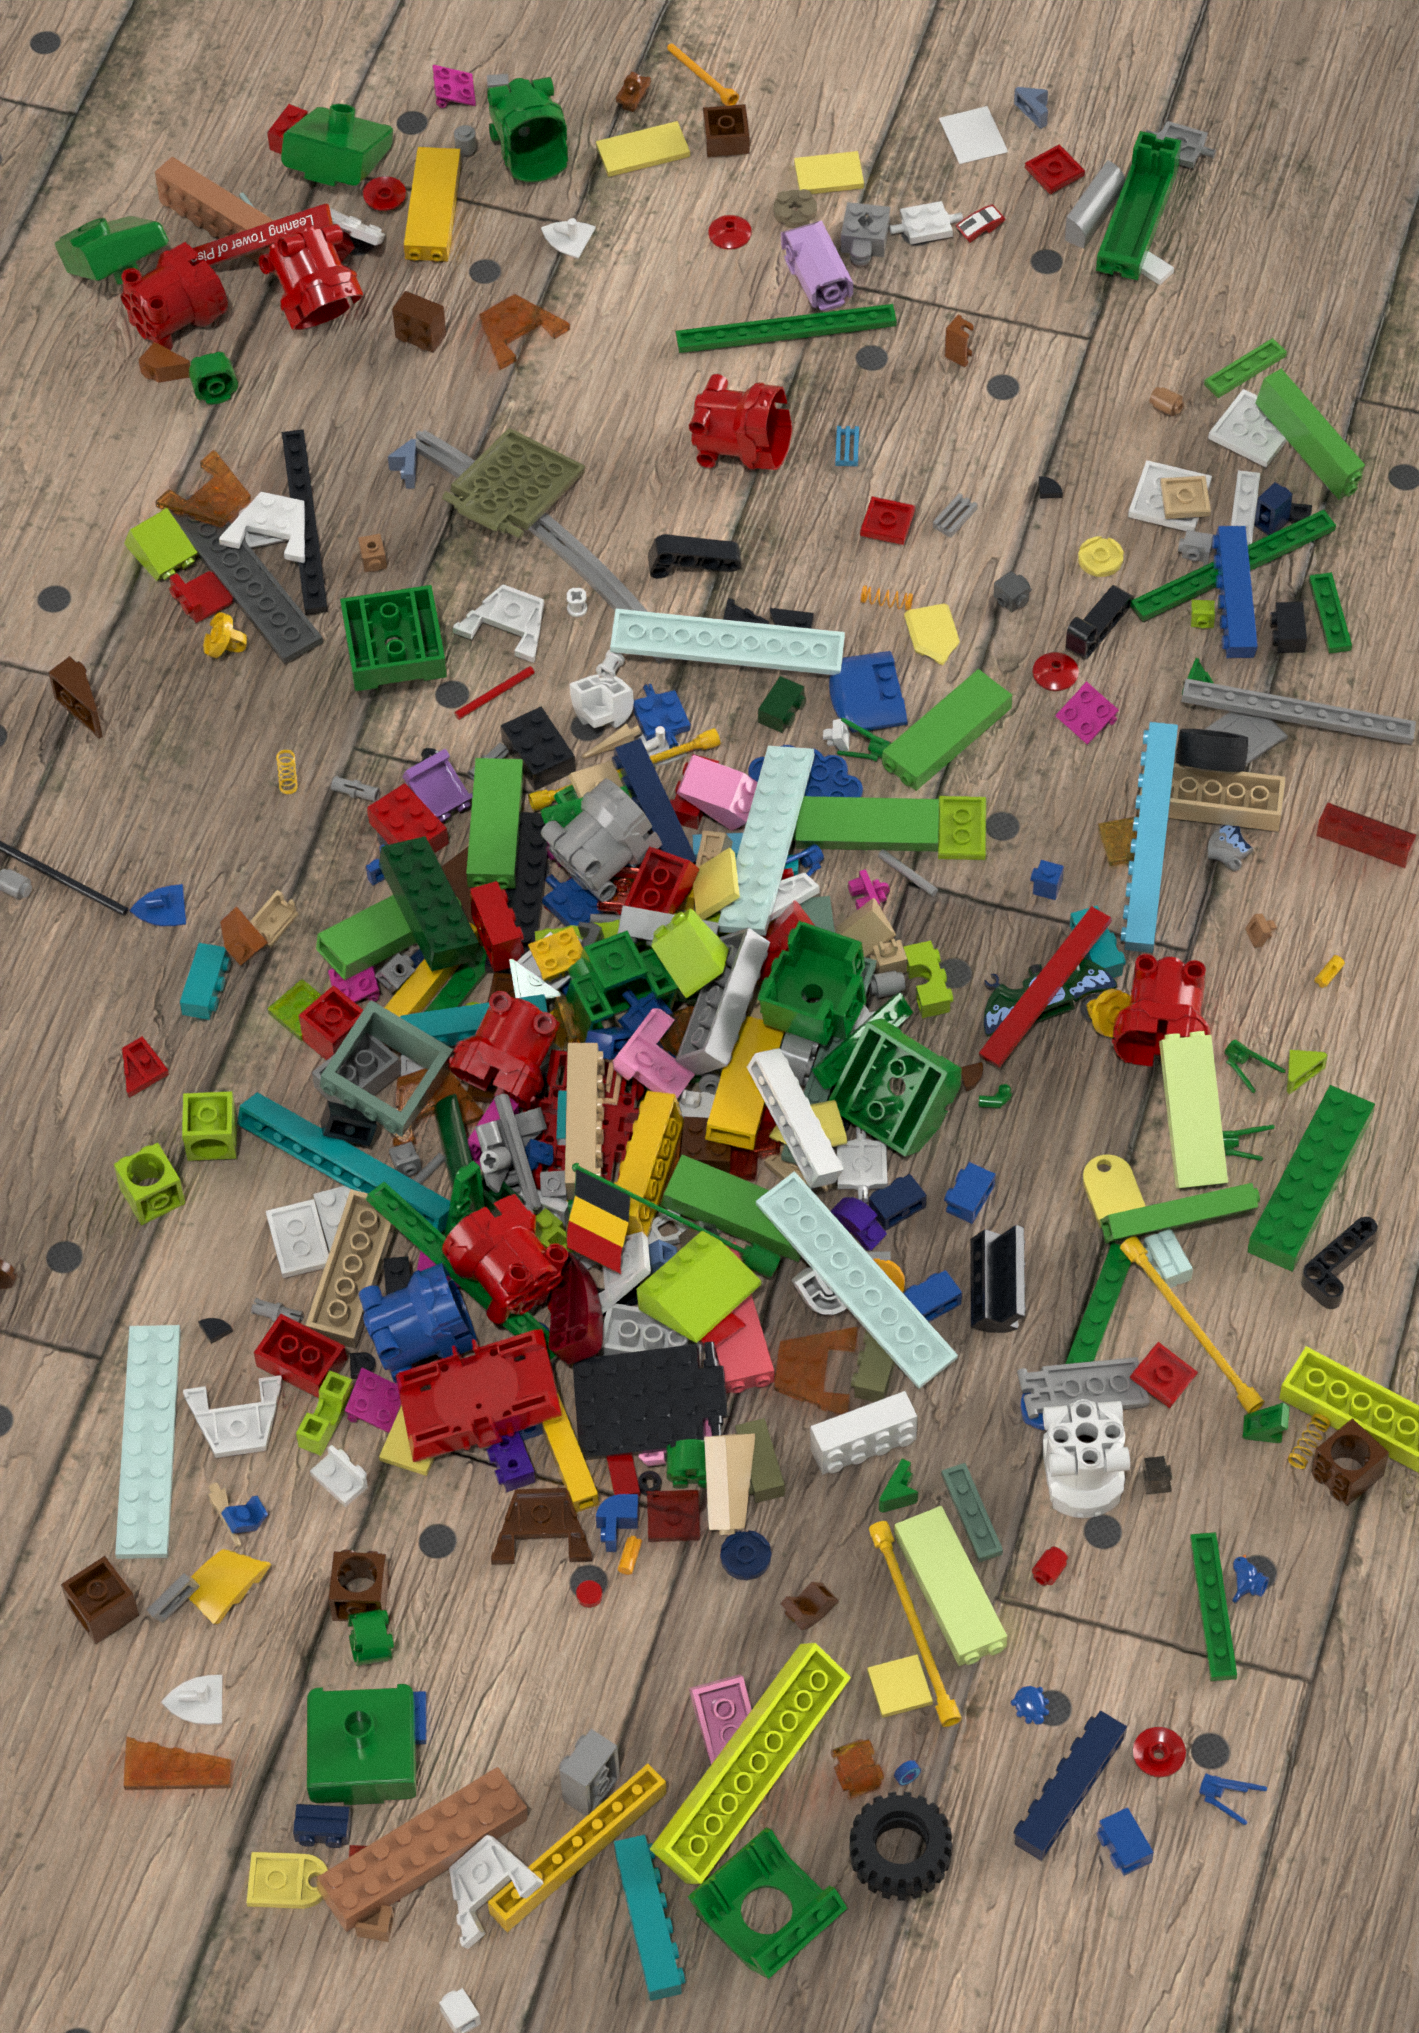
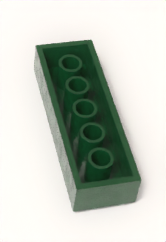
M426 836L381 846L379 867L431 972L476 961L479 942Z

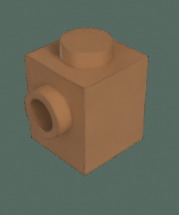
M381 534L358 537L364 572L387 569Z

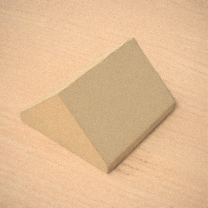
M872 898L839 924L836 930L837 934L861 941L863 954L866 958L873 954V946L878 945L879 942L885 944L896 936L875 898Z

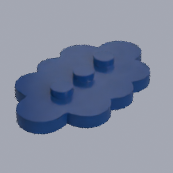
M783 745V746H781V747H794V746H792V745ZM814 749L815 756L804 796H863L861 781L854 776L847 775L848 766L842 757L837 755L824 757L818 750ZM765 757L755 758L749 765L748 776L756 782L759 780Z

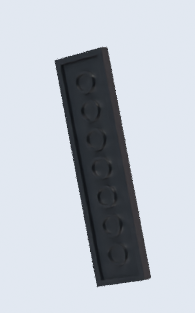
M521 812L515 888L505 889L508 897V903L506 904L508 908L513 909L516 918L515 926H520L524 940L521 943L524 954H521V957L530 950L528 944L535 942V931L539 929L548 858L546 847L549 846L547 841L541 836V830L545 826L541 813ZM486 954L485 971L494 972ZM511 967L497 971V973L512 974Z

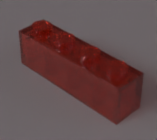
M1327 803L1319 819L1317 836L1402 868H1406L1410 860L1417 836L1414 833L1331 803Z

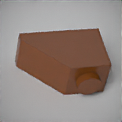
M155 342L138 359L141 374L147 379L160 383L189 378L190 360Z
M235 907L220 921L225 949L240 966L257 954L268 943L238 907Z

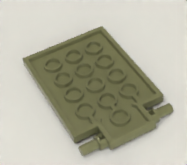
M508 428L451 484L450 492L460 497L446 491L442 496V500L454 505L458 513L495 532L499 530L504 534L509 533L521 539L524 530L512 525V523L528 530L584 473L585 465Z

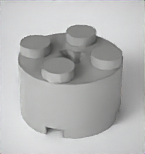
M786 1032L781 1051L784 1057L787 1058L794 1076L799 1081V1085L806 1086L818 1043Z

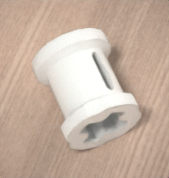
M572 588L567 592V611L572 617H582L587 613L588 607L585 603L586 592L584 589Z
M608 650L605 660L597 666L596 672L602 678L613 679L616 676V670L624 664L625 659L620 653Z

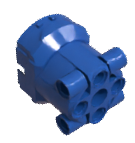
M443 1263L422 1271H415L407 1287L388 1295L382 1296L380 1288L375 1285L363 1288L358 1294L364 1311L363 1320L367 1331L374 1342L384 1369L390 1370L395 1383H397L396 1374L412 1369V1364L435 1354L442 1358L453 1356L452 1346L454 1345L460 1354L473 1349V1339L478 1344L463 1298L453 1279L447 1281L446 1277L450 1274Z

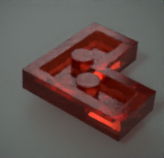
M774 1128L758 1131L753 1150L732 1146L731 1175L746 1181L756 1179L758 1157L780 1153L781 1141L777 1142L769 1137Z

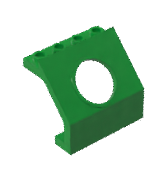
M767 1827L687 1896L697 1911V1917L748 1969L767 1979L772 1977L847 1909L837 1890L830 1885L825 1890H822L788 1856L772 1829ZM773 1888L779 1890L786 1895L791 1903V1919L776 1933L761 1934L755 1932L746 1925L742 1918L741 1908L744 1900L757 1889Z

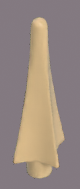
M625 724L600 744L582 754V758L586 759L634 741V737L642 734L639 726L637 725L629 729L628 725Z
M213 1483L209 1485L211 1492L208 1494L210 1497L209 1501L224 1522L235 1546L240 1547L241 1542L238 1534H232L221 1514L225 1507H229L225 1488L220 1489L218 1483Z

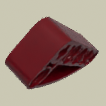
M568 1252V1258L561 1271L563 1279L552 1290L549 1349L564 1363L572 1364L591 1357L600 1351L603 1344V1319L599 1294L590 1272L571 1252Z

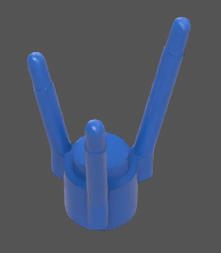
M813 844L802 852L788 857L785 864L799 859L804 867H811L806 873L810 877L821 868L819 862L824 860V855L821 849L816 844Z
M1206 1773L1199 1794L1205 1795L1204 1802L1213 1804L1233 1819L1246 1825L1247 1821L1215 1798H1221L1225 1788L1247 1792L1248 1789L1267 1791V1787L1224 1779Z

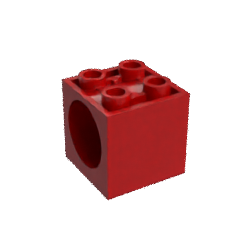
M333 985L298 1015L303 1041L327 1061L337 1052L363 1012V1009Z

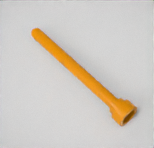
M672 43L668 44L667 50L720 95L721 102L725 106L735 105L738 102L739 94L731 88H724Z

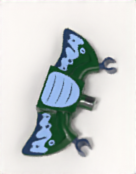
M1083 958L1034 1024L1074 1010L1073 1000L1077 1002L1092 993L1104 992L1111 988L1117 989V982L1103 967ZM1035 964L1028 968L1030 978L1022 981L1023 988L1010 989L1004 984H999V977L994 973L991 974V978L996 983L989 984L987 980H984L985 987L988 990H994L988 999L984 1011V1031L987 1037L993 1035L1043 970L1041 964Z

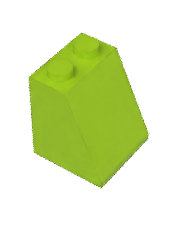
M168 508L130 529L124 542L128 550L156 581L162 578L168 580L170 576L176 574L175 571L181 567L183 569L188 568L195 562L194 559L197 555V551Z
M691 908L684 913L682 911L677 913L666 926L661 925L654 931L651 946L686 998L723 973L729 948Z

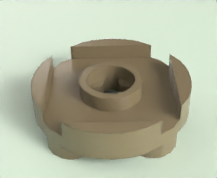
M789 190L777 194V199L774 202V217L779 223L781 221L788 228H797L810 224V220L813 217L815 219L817 203L809 190ZM793 207H798V211H794Z

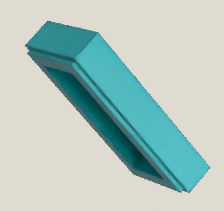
M558 1091L557 1145H566L567 1091Z

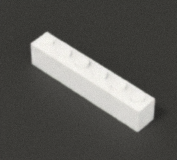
M780 1048L755 1053L747 1069L809 1188L835 1183L844 1170L842 1163L837 1158L830 1140L826 1137L819 1119L815 1116L808 1098L805 1097L798 1079L794 1076L787 1058L784 1057Z

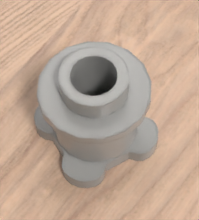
M723 1068L700 1074L702 1076L699 1082L701 1092L716 1094Z

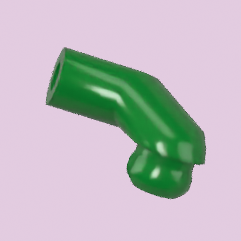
M1001 1084L994 1096L979 1095L978 1107L1001 1108L1012 1097L1011 1087L1007 1084Z

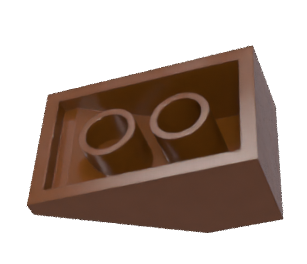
M69 656L48 672L54 699L100 739L103 735L97 708L86 675L87 670L80 661L76 662Z

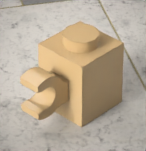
M891 939L889 943L883 944L879 942L878 945L873 946V954L869 958L877 960L875 968L877 974L894 970L902 973L907 972V957L901 940L895 941V939Z

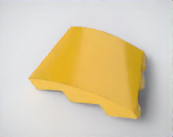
M222 1549L207 1560L191 1576L200 1587L189 1597V1600L213 1624H220L232 1605L240 1603L253 1583L260 1582L271 1564L267 1561L253 1559L251 1556L240 1555L234 1551Z

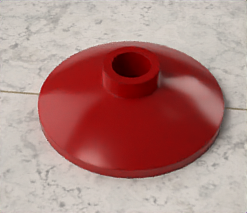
M389 176L374 178L363 189L365 203L369 207L381 211L392 210L400 206L406 197L404 184L400 180Z
M736 215L721 216L715 219L708 229V236L715 246L727 250L738 249L744 246L752 235L750 224L744 218Z
M1051 652L1044 654L1033 665L1034 680L1046 690H1066L1073 686L1078 679L1079 668L1073 658L1064 653Z
M1152 1727L1141 1732L1136 1738L1133 1745V1758L1136 1765L1144 1773L1153 1777H1167L1175 1774L1183 1766L1186 1758V1748L1181 1737L1173 1730L1165 1727ZM1161 1753L1164 1757L1158 1759L1154 1757V1754Z

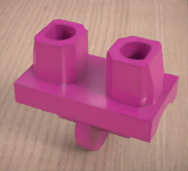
M866 869L859 871V878L848 881V890L851 896L859 894L864 896L855 900L857 910L872 898L876 899L879 906L880 902L887 900L886 895L890 891L888 884L880 883L878 879L873 880L871 883Z

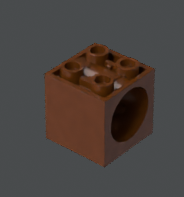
M1352 1418L1316 1448L1311 1472L1318 1483L1324 1484L1331 1490V1494L1336 1500L1342 1501L1349 1506L1384 1476L1389 1452ZM1350 1458L1357 1461L1362 1468L1347 1470L1338 1466L1334 1460Z
M348 1549L341 1552L334 1551L328 1597L333 1621L348 1622L349 1614L378 1609L386 1610L390 1577L386 1554H381L378 1551L358 1553ZM358 1578H367L375 1582L369 1589L362 1592H351L344 1589L349 1582Z
M103 1556L61 1584L68 1608L95 1644L139 1616L132 1591L106 1556Z

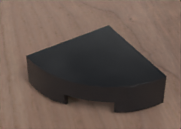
M1039 476L1040 499L1062 498V488L1055 480Z
M206 1318L198 1321L200 1328L211 1344L233 1332L232 1327L226 1321L218 1318Z

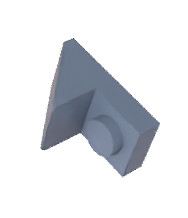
M1025 87L1015 88L1014 104L1040 129L1047 126L1048 110L1046 105L1048 91Z
M416 439L409 440L388 456L389 470L401 471V479H405L406 489H415Z

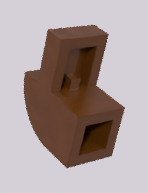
M811 1582L798 1597L786 1596L780 1604L786 1610V1616L801 1630H805L824 1618L839 1600L822 1582Z

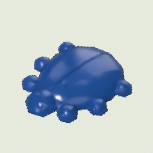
M1023 1687L1016 1692L1014 1699L1010 1702L1018 1710L1016 1713L1017 1717H1026V1724H1030L1033 1720L1036 1725H1041L1044 1722L1043 1715L1047 1716L1049 1714V1710L1045 1709V1705L1049 1704V1700L1044 1698L1042 1687Z

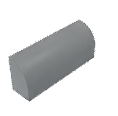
M1106 161L1066 217L1065 241L1083 249L1116 205L1125 183L1123 172L1111 161Z

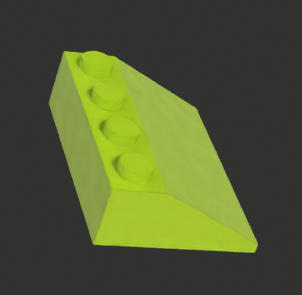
M701 1231L637 1288L638 1308L650 1317L697 1343L762 1283L722 1241Z

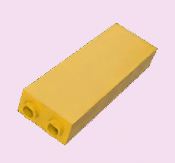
M417 148L404 238L405 260L448 262L462 165L460 149Z
M746 1016L738 1033L739 1038L734 1044L731 1061L726 1067H723L707 1122L705 1140L753 1150L766 1103L747 1066L755 1053L781 1049L785 1031L765 1025L762 1019Z

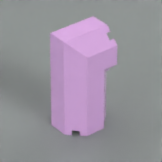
M822 220L781 232L782 250L786 249L787 254L784 256L785 262L791 274L797 275L812 307L816 308L818 306L822 311L841 307L845 303L843 299L847 295L849 298L853 295V281Z

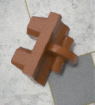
M631 71L630 75H627L624 79V85L616 96V102L622 104L624 110L634 112L651 83V77H642Z

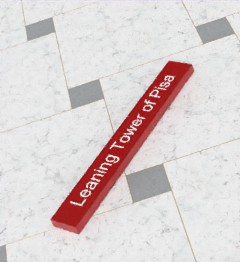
M325 203L194 247L193 249L199 256L189 261V263L195 266L205 261L211 267L268 248L276 243L279 238L294 235L307 227L315 226L321 228L332 225L329 204Z

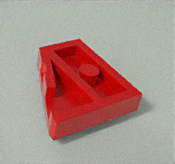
M143 1036L122 1048L126 1092L129 1098L169 1075L168 1069Z

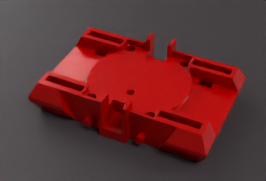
M551 1049L547 1073V1083L550 1086L549 1097H544V1100L541 1099V1109L547 1129L542 1130V1138L537 1139V1141L553 1146V1163L549 1166L548 1172L565 1171L566 1145H557L556 1133L558 1091H567L568 1051ZM605 1062L604 1087H606L609 1062ZM565 1066L563 1083L559 1085L558 1079L560 1078L561 1067ZM615 1070L613 1072L610 1093L605 1090L604 1098L613 1099L617 1075ZM622 1076L618 1105L603 1104L604 1121H602V1130L604 1131V1144L601 1145L603 1171L607 1172V1175L602 1174L601 1168V1176L612 1182L614 1162L621 1164L625 1160L626 1145L632 1139L633 1124L635 1120H638L640 1114L639 1108H636L644 1093L645 1085L641 1084L634 1077L631 1094L625 1093L627 1079ZM555 1162L556 1166H561V1169H555ZM539 1163L537 1169L531 1172L536 1189H541L540 1173L544 1172V1166H546L542 1163Z
M542 1329L532 1330L481 1347L473 1339L472 1344L475 1355L462 1358L454 1345L452 1346L453 1356L396 1374L413 1462L424 1461L462 1448L469 1450L470 1446L475 1444L481 1449L503 1442L502 1436L504 1435L513 1436L516 1431L555 1420L562 1416ZM520 1355L525 1356L524 1360H515V1358ZM431 1385V1389L421 1390L423 1386Z

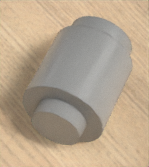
M468 125L457 127L454 131L455 149L461 150L462 157H470L477 148L475 130Z
M2 869L0 871V891L18 900L26 898L30 894L32 885L29 878L11 869Z
M895 970L874 974L869 985L871 995L875 994L876 998L892 996L900 993V991H904L906 988L903 973L896 972Z

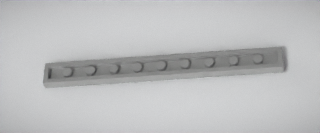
M1185 679L1181 702L1410 745L1413 743L1416 721L1191 679Z

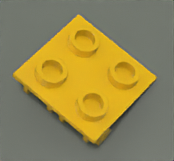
M573 927L528 944L544 982L547 980L551 982V980L560 977V973L564 977V972L568 971V968L581 957L583 950Z

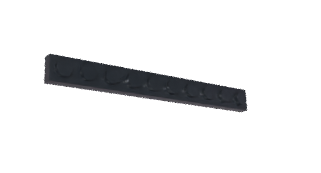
M304 429L285 431L281 433L290 498L302 500L305 505V562H298L305 615L328 612Z

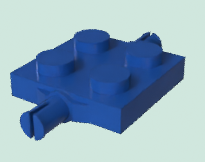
M652 684L644 685L643 690L647 697L634 700L633 712L646 741L656 737L655 729L658 726H662L665 729V739L669 749L677 747L679 744L675 736L679 733L690 731L691 724L676 691L656 694Z
M553 874L546 878L545 882L553 888V891L543 897L542 903L566 927L570 925L578 926L579 922L588 923L590 922V914H603L606 912L597 910L600 900L589 890L580 887L573 878L563 883H560Z
M628 989L622 996L631 1006L627 1013L618 1019V1022L624 1029L636 1031L653 1008L663 1010L674 1019V1022L656 1045L662 1049L665 1048L673 1058H676L679 1050L672 1041L684 1029V1026L661 998H655L653 992L638 1000L634 993Z

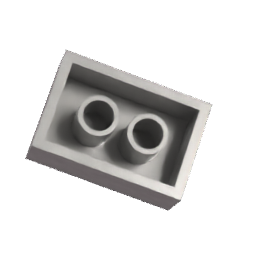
M366 1033L337 1071V1074L370 1094L375 1095L401 1074L400 1061L380 1040ZM332 1056L312 1072L314 1088L328 1101L345 1105L339 1098L327 1095L320 1087L321 1075L333 1058Z
M593 1729L586 1736L583 1734L578 1739L574 1752L571 1756H565L559 1766L563 1801L585 1816L589 1815L599 1806L620 1778L617 1745Z

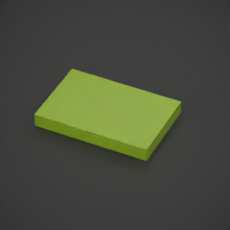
M939 796L938 859L985 860L986 797Z

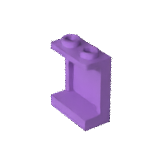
M446 748L407 769L402 776L408 787L441 822L448 820L451 817L450 813L456 810L462 812L469 808L473 797L472 793L469 794L448 761L450 755Z

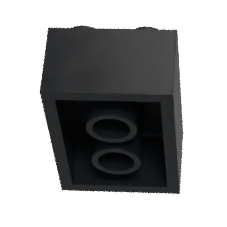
M542 706L500 725L503 744L507 747L513 759H523V774L534 791L576 772L575 755Z

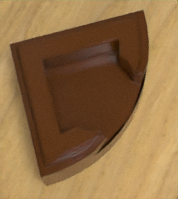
M982 1062L961 1067V1080L966 1092L974 1089L983 1076Z

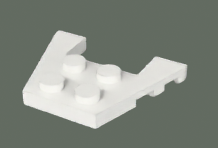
M330 208L333 224H338L342 231L376 246L383 243L386 234L381 232V228L371 224L367 226L356 217H348Z
M260 492L219 538L220 545L240 549L247 531L287 539L289 542L284 552V558L304 563V501Z
M501 585L482 601V605L475 611L471 610L461 623L457 622L453 626V633L472 640L480 625L484 622L521 636L522 639L514 650L515 656L534 663L544 609V599L506 585Z
M643 1232L625 1236L621 1252V1275L603 1266L605 1290L599 1293L602 1314L651 1273L648 1237ZM584 1256L580 1258V1262L587 1269L598 1264Z
M281 1375L259 1378L261 1402L209 1410L206 1386L183 1390L184 1398L215 1458L267 1450L283 1384Z
M486 1835L449 1867L453 1897L457 1901L459 1910L456 1917L457 1924L461 1926L462 1937H460L461 1946L469 1949L486 1934L475 1911L509 1881L512 1880L519 1896L523 1898H528L544 1884L537 1875L490 1835Z

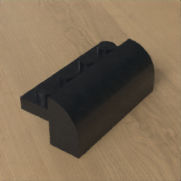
M1015 1225L1003 1234L984 1229L970 1239L972 1328L988 1333H1007L1018 1329V1320L1025 1316L1024 1227Z

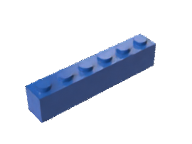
M1218 526L1216 535L1212 536V548L1216 549L1214 568L1218 569L1216 588L1220 589L1218 609H1222L1220 629H1224L1222 649H1226V658H1254L1258 645L1246 526Z

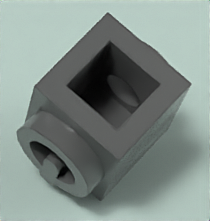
M1010 571L994 582L993 596L1002 607H1006L1012 613L1018 608H1023L1028 603L1029 592L1032 589L1024 576L1016 575Z

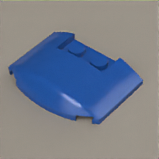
M891 651L842 658L841 673L830 675L829 678L830 698L838 718H846L867 731L908 725L904 698L901 694L895 661ZM849 727V730L852 733L858 732L855 729Z

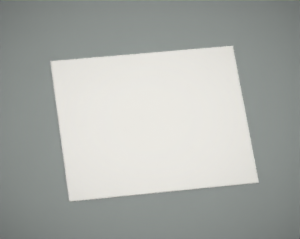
M987 106L939 118L959 164L1008 152Z

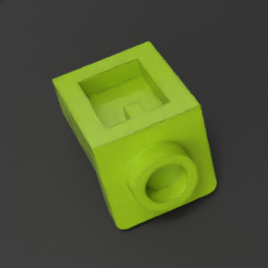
M1192 599L1191 627L1201 629L1214 628L1215 601Z

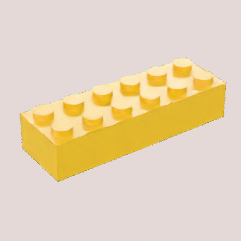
M647 1091L645 1099L640 1102L638 1120H635L633 1124L632 1139L626 1145V1157L620 1164L619 1179L614 1184L658 1205L683 1129L684 1119L675 1094ZM630 1197L629 1223L626 1236L643 1232L648 1237L657 1210Z

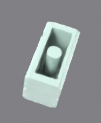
M1170 1228L1144 1239L1143 1246L1148 1251L1146 1256L1149 1258V1262L1170 1288L1192 1279L1193 1268Z

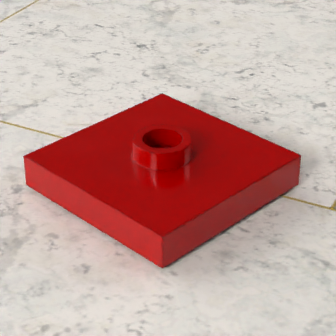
M1060 144L1025 162L1024 167L1049 194L1085 176V170Z
M872 496L860 529V536L904 545L915 513V505Z
M1157 1342L1129 1378L1168 1408H1171L1198 1372L1161 1343Z

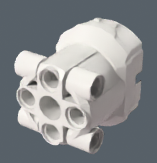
M1081 1399L1069 1404V1411L1067 1405L1043 1407L1044 1428L1048 1430L1043 1436V1457L1050 1501L1053 1508L1060 1513L1077 1518L1097 1517L1112 1510L1120 1503L1121 1494L1124 1492V1471L1130 1470L1128 1447H1124L1125 1431L1121 1401L1098 1402L1096 1408L1095 1402ZM1079 1435L1094 1437L1096 1440L1091 1443H1083L1077 1437ZM1085 1460H1092V1461H1094L1095 1463H1094V1464H1087V1463H1085L1084 1461H1085Z

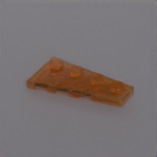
M126 1736L123 1784L125 1790L231 1788V1759L200 1752L195 1754L177 1747L159 1746V1743L150 1741L145 1743Z

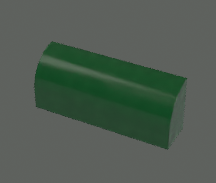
M456 1093L444 1097L434 1106V1118L451 1190H453L454 1179L458 1170L472 1162Z

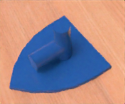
M183 884L170 885L149 892L139 899L129 911L137 918L154 925H186Z

